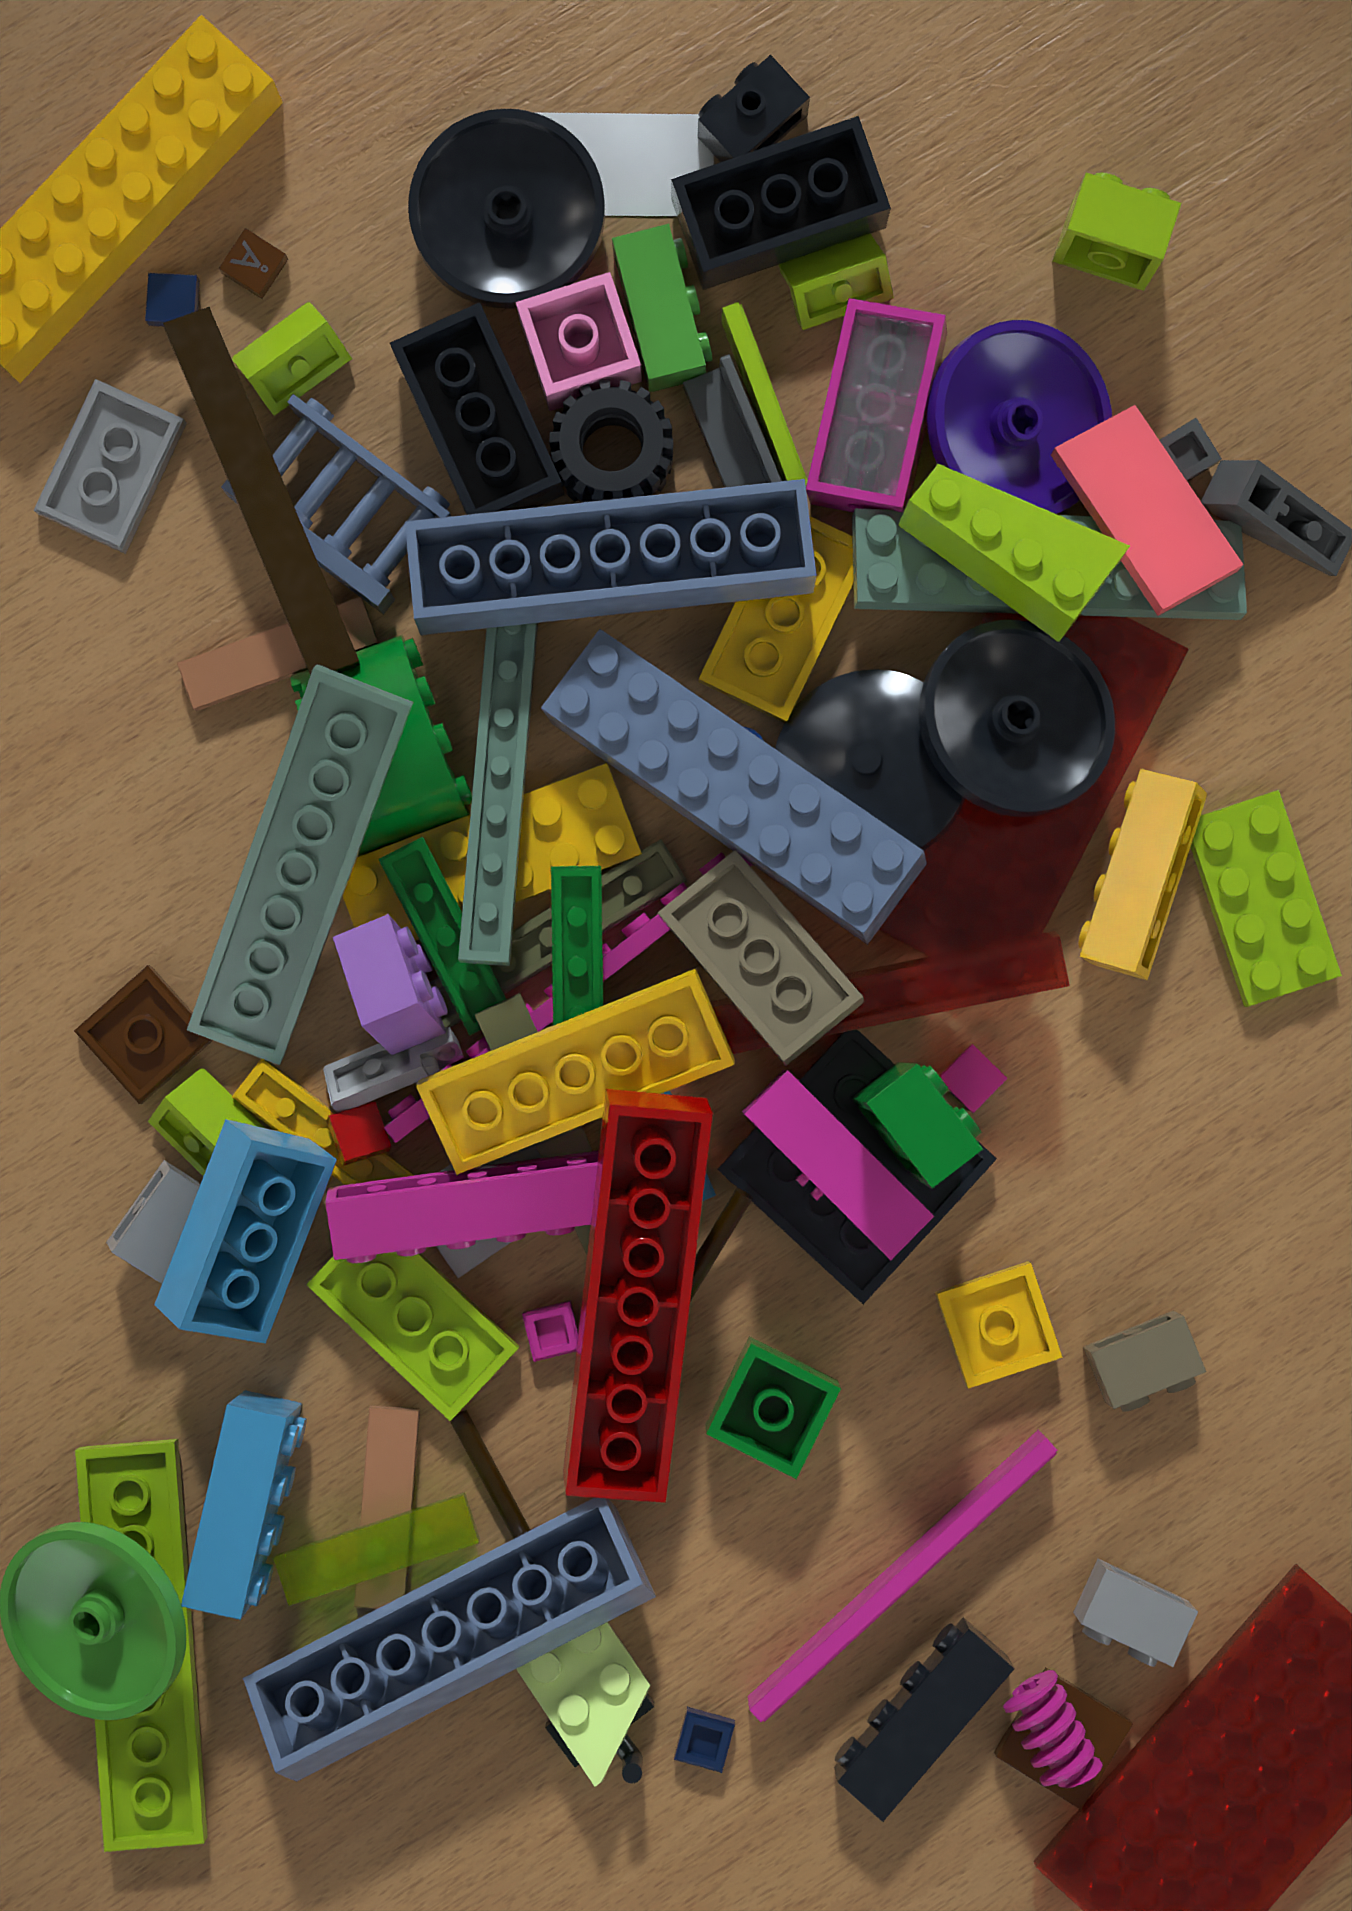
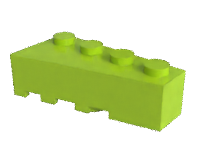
M937 464L909 499L898 526L1058 642H1060L1114 571L1130 545L940 464Z

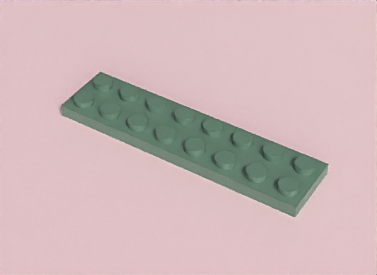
M855 508L852 515L854 609L1019 614L898 526L903 515L902 512L888 509ZM1059 515L1102 533L1091 516ZM1214 520L1244 564L1242 527L1231 521ZM1120 560L1114 571L1080 615L1241 620L1247 614L1244 565L1233 575L1157 616Z
M318 664L313 668L187 1028L188 1031L272 1063L281 1064L414 702Z

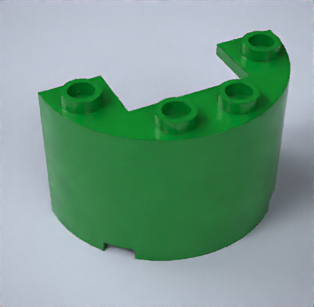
M403 635L357 651L356 654L360 665L341 673L414 702L358 853L359 857L468 816L469 813L466 806L472 804V794L465 776L462 775L456 778L446 760L445 753L451 752L453 749L443 723L434 725L427 707L436 703L426 677L419 678L415 668L423 666V661L414 638L405 640ZM308 670L291 676L292 689L294 692L299 691L301 699L295 701L297 710H299L310 678Z

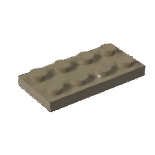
M736 850L658 912L662 921L785 1066L865 1002L862 994Z

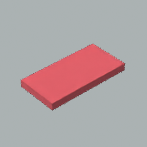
M1136 405L1054 448L1051 457L1101 532L1106 536L1130 545L1121 562L1157 616L1233 575L1244 565Z

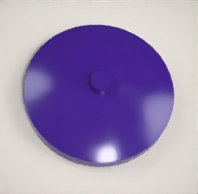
M1009 320L989 325L962 340L951 350L939 367L931 386L927 405L928 436L937 464L1055 514L1068 509L1080 499L1051 457L1054 448L1112 417V408L1106 385L1089 355L1078 343L1058 329L1028 320Z

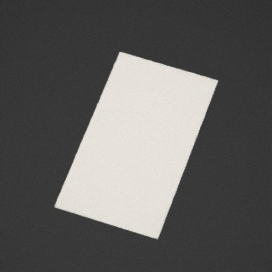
M537 113L554 120L569 130L591 155L603 185L605 216L677 217L671 200V179L714 165V155L697 137L698 118H700L698 114Z

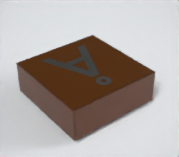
M245 228L220 265L219 270L232 281L263 299L288 261V257L284 252Z

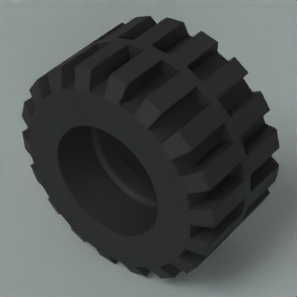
M610 379L599 380L600 388L591 390L590 385L587 384L579 388L580 396L576 399L569 395L563 402V412H556L553 419L554 430L550 432L549 440L552 462L562 481V486H565L567 490V495L574 502L579 499L584 503L653 495L656 490L661 492L666 485L667 474H671L673 465L672 426L670 419H666L664 416V407L658 400L653 403L650 400V392L640 387L638 392L631 389V382L620 380L619 387H610ZM616 425L632 431L641 442V453L636 461L619 471H604L591 465L584 457L583 446L587 438L599 428Z

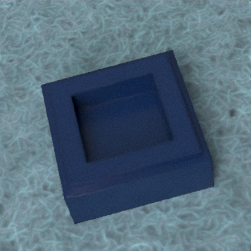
M148 273L145 316L147 324L149 326L164 327L163 323L198 311L200 292L198 276Z
M687 1707L674 1753V1760L722 1773L735 1727V1720Z

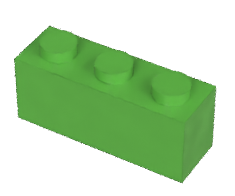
M669 224L612 238L613 256L649 392L682 385L685 381L705 374V362L713 361L712 352L706 331L697 333L693 316L700 314V306L694 285L685 287L681 269L688 268V261L682 238L673 240Z

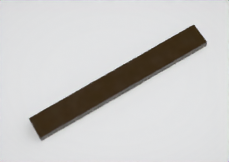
M210 307L163 323L166 335L310 676L317 664L338 673L359 666L360 662Z

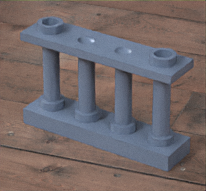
M293 394L287 402L300 420L273 454L275 463L282 477L316 431L339 447L338 451L294 507L319 566L384 615L395 601L390 590L386 588L391 582L388 577L407 553L405 523L371 566L367 563L363 570L347 559L352 553L349 549L394 490L417 507L407 521L452 517L450 512L447 511L450 503L429 486L422 492L332 424L330 421L334 418V415L318 401L310 398L305 403ZM356 460L377 476L378 479L334 536L328 534L322 540L309 530L313 524L310 519ZM226 480L221 488L231 500L237 503L230 484Z

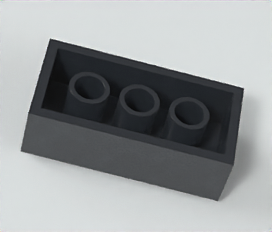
M859 116L671 179V200L703 290L885 229L891 210Z
M480 302L389 343L466 515L537 508L564 496L562 481Z

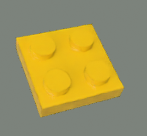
M1029 1261L935 1292L968 1389L1063 1358L1032 1264Z

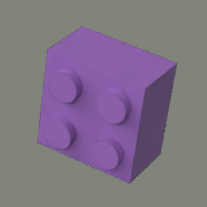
M387 914L333 937L361 1026L391 1055L446 1033L441 1016L447 1014L444 999L436 986L431 988L426 974L433 970L431 961L422 943L416 945L414 937L407 926L401 929L391 916Z

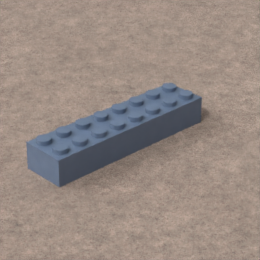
M805 479L405 521L413 614L420 635L811 594L814 592L817 576Z
M601 629L598 630L541 707L554 726L733 851L736 850L741 857L867 945L926 865L925 853L922 849Z
M593 1498L244 1677L243 1680L275 1773L297 1782L655 1598L656 1595L617 1508L609 1499Z

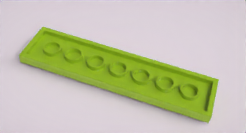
M179 1439L77 1448L75 1455L80 1522L94 1523L112 1528L137 1542L165 1571L172 1582L180 1603H182L188 1576ZM182 1607L186 1624V1651L180 1672L170 1688L147 1709L136 1715L118 1720L95 1719L104 1852L204 1844L208 1838L190 1608Z

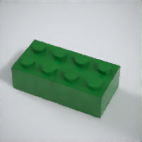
M897 1062L851 1099L910 1176L928 1187L934 1188L983 1150L975 1139L982 1131L964 1108L959 1109L957 1106L953 1108L943 1098V1095L949 1089L930 1065L928 1067L925 1065L921 1067L917 1063Z

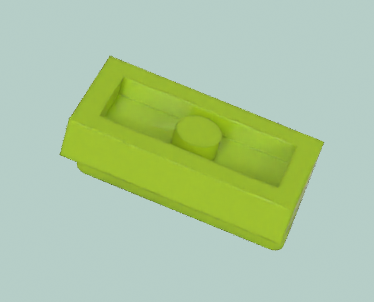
M870 233L779 264L780 273L790 287L797 322L802 330L845 316L848 298L874 303H883L894 299L886 255Z
M307 302L235 354L232 360L270 412L275 416L289 406L287 401L293 394L300 398L352 360V357L327 320L310 302Z
M204 1068L199 1069L164 1097L148 1120L202 1176L205 1174L225 1119L265 1128L239 1102L232 1098V1095Z

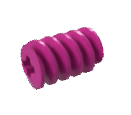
M1047 1670L1022 1682L1013 1691V1696L1005 1702L1003 1708L1006 1713L1021 1710L1022 1715L1012 1723L1015 1731L1031 1730V1733L1022 1740L1021 1744L1024 1749L1040 1748V1751L1032 1757L1030 1762L1034 1768L1049 1766L1050 1769L1040 1777L1042 1785L1051 1786L1058 1784L1059 1787L1072 1788L1094 1778L1101 1771L1103 1764L1099 1758L1093 1756L1095 1748L1089 1739L1084 1738L1086 1730L1082 1723L1074 1720L1076 1711L1071 1703L1065 1702L1067 1697L1065 1689L1062 1685L1055 1684L1058 1678L1057 1673L1053 1670Z

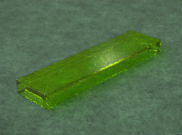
M464 1492L276 1554L273 1559L288 1606L478 1544L480 1537Z

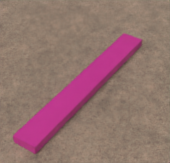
M1039 1429L748 1695L749 1710L760 1722H765L1057 1454L1058 1450Z

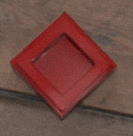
M376 1102L328 1115L326 1121L342 1166L390 1151L392 1146L384 1129Z

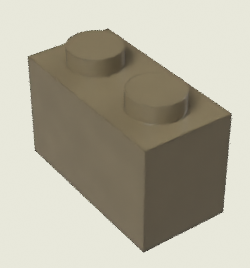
M1174 1310L1083 1347L1105 1403L1113 1409L1121 1407L1123 1412L1146 1405L1150 1402L1148 1395L1163 1389H1167L1168 1393L1187 1389L1196 1383L1195 1376L1206 1372L1185 1317Z

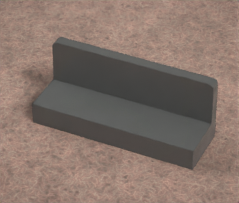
M728 354L720 358L718 369L683 382V389L723 487L781 482L730 355Z

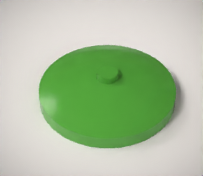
M69 1522L51 1527L34 1537L14 1555L7 1566L0 1588V1618L4 1636L22 1672L51 1701L80 1716L99 1720H118L144 1711L173 1684L182 1667L186 1651V1624L183 1609L172 1582L165 1571L137 1542L103 1525L88 1522Z

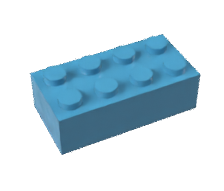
M225 1119L154 1305L178 1329L266 1344L337 1159L309 1138Z
M244 1390L227 1404L182 1598V1607L241 1620L252 1605L258 1606L261 1595L267 1594L274 1567L272 1564L266 1563L267 1556L270 1555L273 1545L277 1546L279 1543L285 1516L278 1515L277 1512L284 1496L288 1497L291 1492L296 1467L288 1466L295 1447L300 1448L307 1423V1418L299 1417L302 1403Z

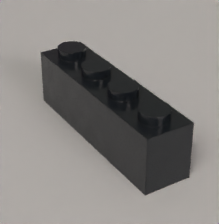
M964 1617L956 1626L950 1623L941 1630L933 1642L932 1646L935 1650L923 1664L917 1661L905 1672L900 1681L901 1690L890 1702L887 1699L882 1700L868 1717L867 1723L870 1726L858 1740L855 1737L849 1738L835 1756L837 1764L834 1766L837 1782L882 1822H884L1015 1669L1009 1657Z

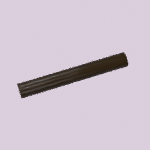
M735 1189L696 1254L690 1302L753 1200V1197L742 1189Z
M467 1410L457 1414L450 1423L512 1538L515 1539L530 1531L531 1529Z

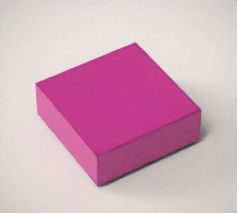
M970 1044L939 1075L948 1087L949 1092L971 1113H974L1008 1079L973 1044Z
M571 1300L522 1313L534 1362L577 1351L579 1332Z

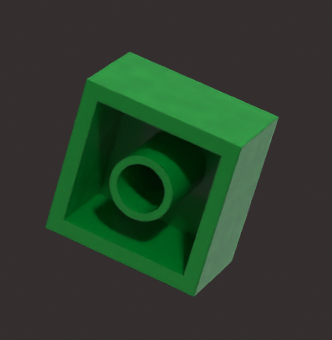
M749 1336L705 1424L706 1434L797 1480L841 1387L836 1379Z

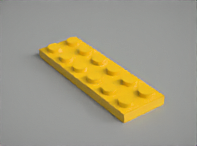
M607 763L524 794L515 904L551 890V866H601V871L642 854ZM471 815L357 857L343 894V899L354 928L389 914L401 929L406 926L409 928L415 942L420 940L378 859L421 837H424L462 911Z
M695 968L418 1080L416 1088L456 1175L603 1117L606 1089L662 1094L734 1065L735 1059Z

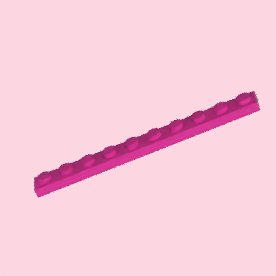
M721 852L700 868L699 871L702 875L706 874L726 856ZM744 859L750 867L753 866V864ZM682 882L660 901L666 906L685 891L687 886ZM644 912L621 930L627 938L611 950L606 942L602 945L603 982L670 930L658 914L650 920ZM552 984L544 990L549 999L533 1010L528 1003L526 1004L538 1032L553 1021ZM485 1036L466 1050L471 1059L491 1051ZM448 1064L442 1070L452 1067L451 1064ZM410 1094L389 1110L388 1114L393 1120L384 1129L393 1141L397 1143L430 1116L422 1098L416 1101Z

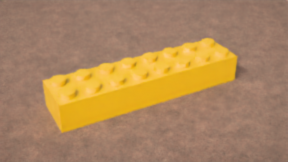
M200 15L0 228V366L19 383L33 371L283 103L274 80L203 15Z

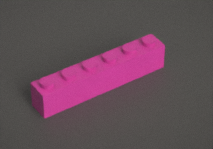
M599 1150L480 1166L456 1175L455 1170L328 1187L325 1204L334 1260L346 1259L349 1263H363L375 1259L376 1254L396 1252L399 1256H414L425 1252L426 1247L446 1245L449 1249H464L475 1245L476 1240L496 1238L499 1242H514L523 1239L526 1233L545 1231L548 1235L571 1233L575 1230L576 1226L591 1224Z

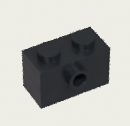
M770 54L759 65L756 62H752L746 66L735 79V86L723 97L717 94L704 104L698 114L700 118H698L697 137L719 162L778 143L808 116L810 96Z

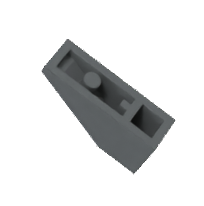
M1221 460L1201 500L1204 507L1221 520L1231 521L1241 526L1242 533L1329 576H1337L1352 545V529L1259 460Z

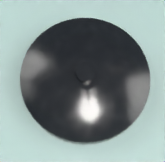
M494 109L463 118L444 130L430 144L418 162L413 174L408 197V213L411 231L419 254L432 274L444 286L477 304L480 302L481 305L487 307L513 309L517 308L516 302L571 285L584 273L593 260L601 242L605 223V200L602 181L595 162L584 145L569 130L554 120L534 112L519 109Z
M998 620L987 622L958 636L933 662L926 675L920 694L919 724L927 753L943 779L962 797L985 810L997 814L1014 817H1032L1061 809L1085 793L1096 782L1107 765L1112 752L1115 737V714L1110 692L1100 671L1090 657L1073 641L1063 636L1060 642H1058L1029 621Z
M870 669L846 673L818 686L806 695L791 712L787 723L785 722L779 734L775 749L923 851L929 848L951 827L966 799L943 779L925 748L919 724V701L924 682L891 670Z

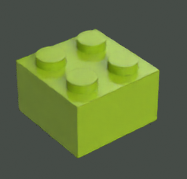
M1086 172L1069 207L1052 262L1144 291L1164 259L1181 203L1171 200L1166 192L1159 189L1144 188L1140 190L1124 185L1123 181L1115 175L1103 172L1093 175Z

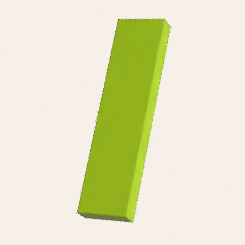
M739 302L723 307L721 323L781 481L805 479V485L807 486L806 474L742 304L739 305Z

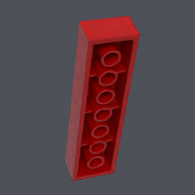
M606 1089L563 1467L565 1496L666 1503L713 1117L707 1098Z

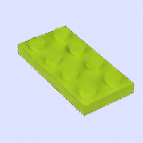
M1279 790L1201 815L1190 848L1244 1007H1249L1342 976Z
M396 1252L376 1254L375 1259L363 1263H349L346 1259L334 1260L333 1256L306 1285L449 1421L460 1412L520 1347L422 1253L414 1256H399Z

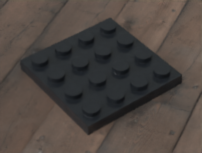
M850 1024L798 1081L934 1217L890 1260L825 1194L818 1200L810 1194L817 1187L811 1180L804 1186L796 1180L803 1172L757 1126L717 1170L737 1188L750 1194L753 1197L752 1202L864 1305L997 1158L978 1141L983 1150L934 1188H930L912 1178L851 1099L895 1064Z

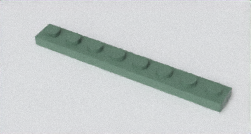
M538 623L486 629L458 956L460 963L510 966Z

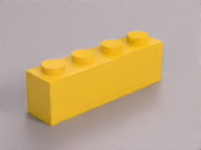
M1140 769L1136 782L1132 781L1129 784L1124 797V808L1127 811L1122 826L1114 830L1109 843V855L1112 856L1106 875L1102 874L1099 877L1094 889V902L1097 904L1091 921L1084 923L1079 936L1078 945L1082 949L1080 957L1090 964L1148 981L1208 795L1197 782Z

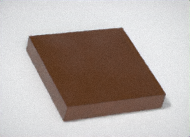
M150 965L141 970L74 1030L138 1104H143L213 1041L187 1030L193 1012Z
M1058 1675L1055 1684L1062 1685L1067 1693L1065 1702L1073 1705L1076 1711L1074 1720L1082 1723L1086 1730L1084 1738L1091 1741L1095 1748L1093 1756L1099 1758L1103 1766L1094 1778L1076 1787L1063 1788L1059 1787L1058 1784L1044 1787L1081 1810L1133 1724L1130 1719ZM1021 1710L1018 1711L1012 1723L1022 1715ZM1011 1723L994 1753L997 1758L1042 1785L1040 1777L1050 1768L1048 1765L1040 1768L1033 1767L1030 1760L1040 1751V1748L1024 1749L1021 1742L1031 1733V1730L1015 1731Z

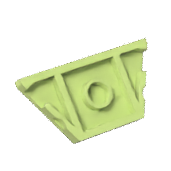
M608 1622L516 1669L594 1787L603 1782L614 1756L651 1687V1684Z

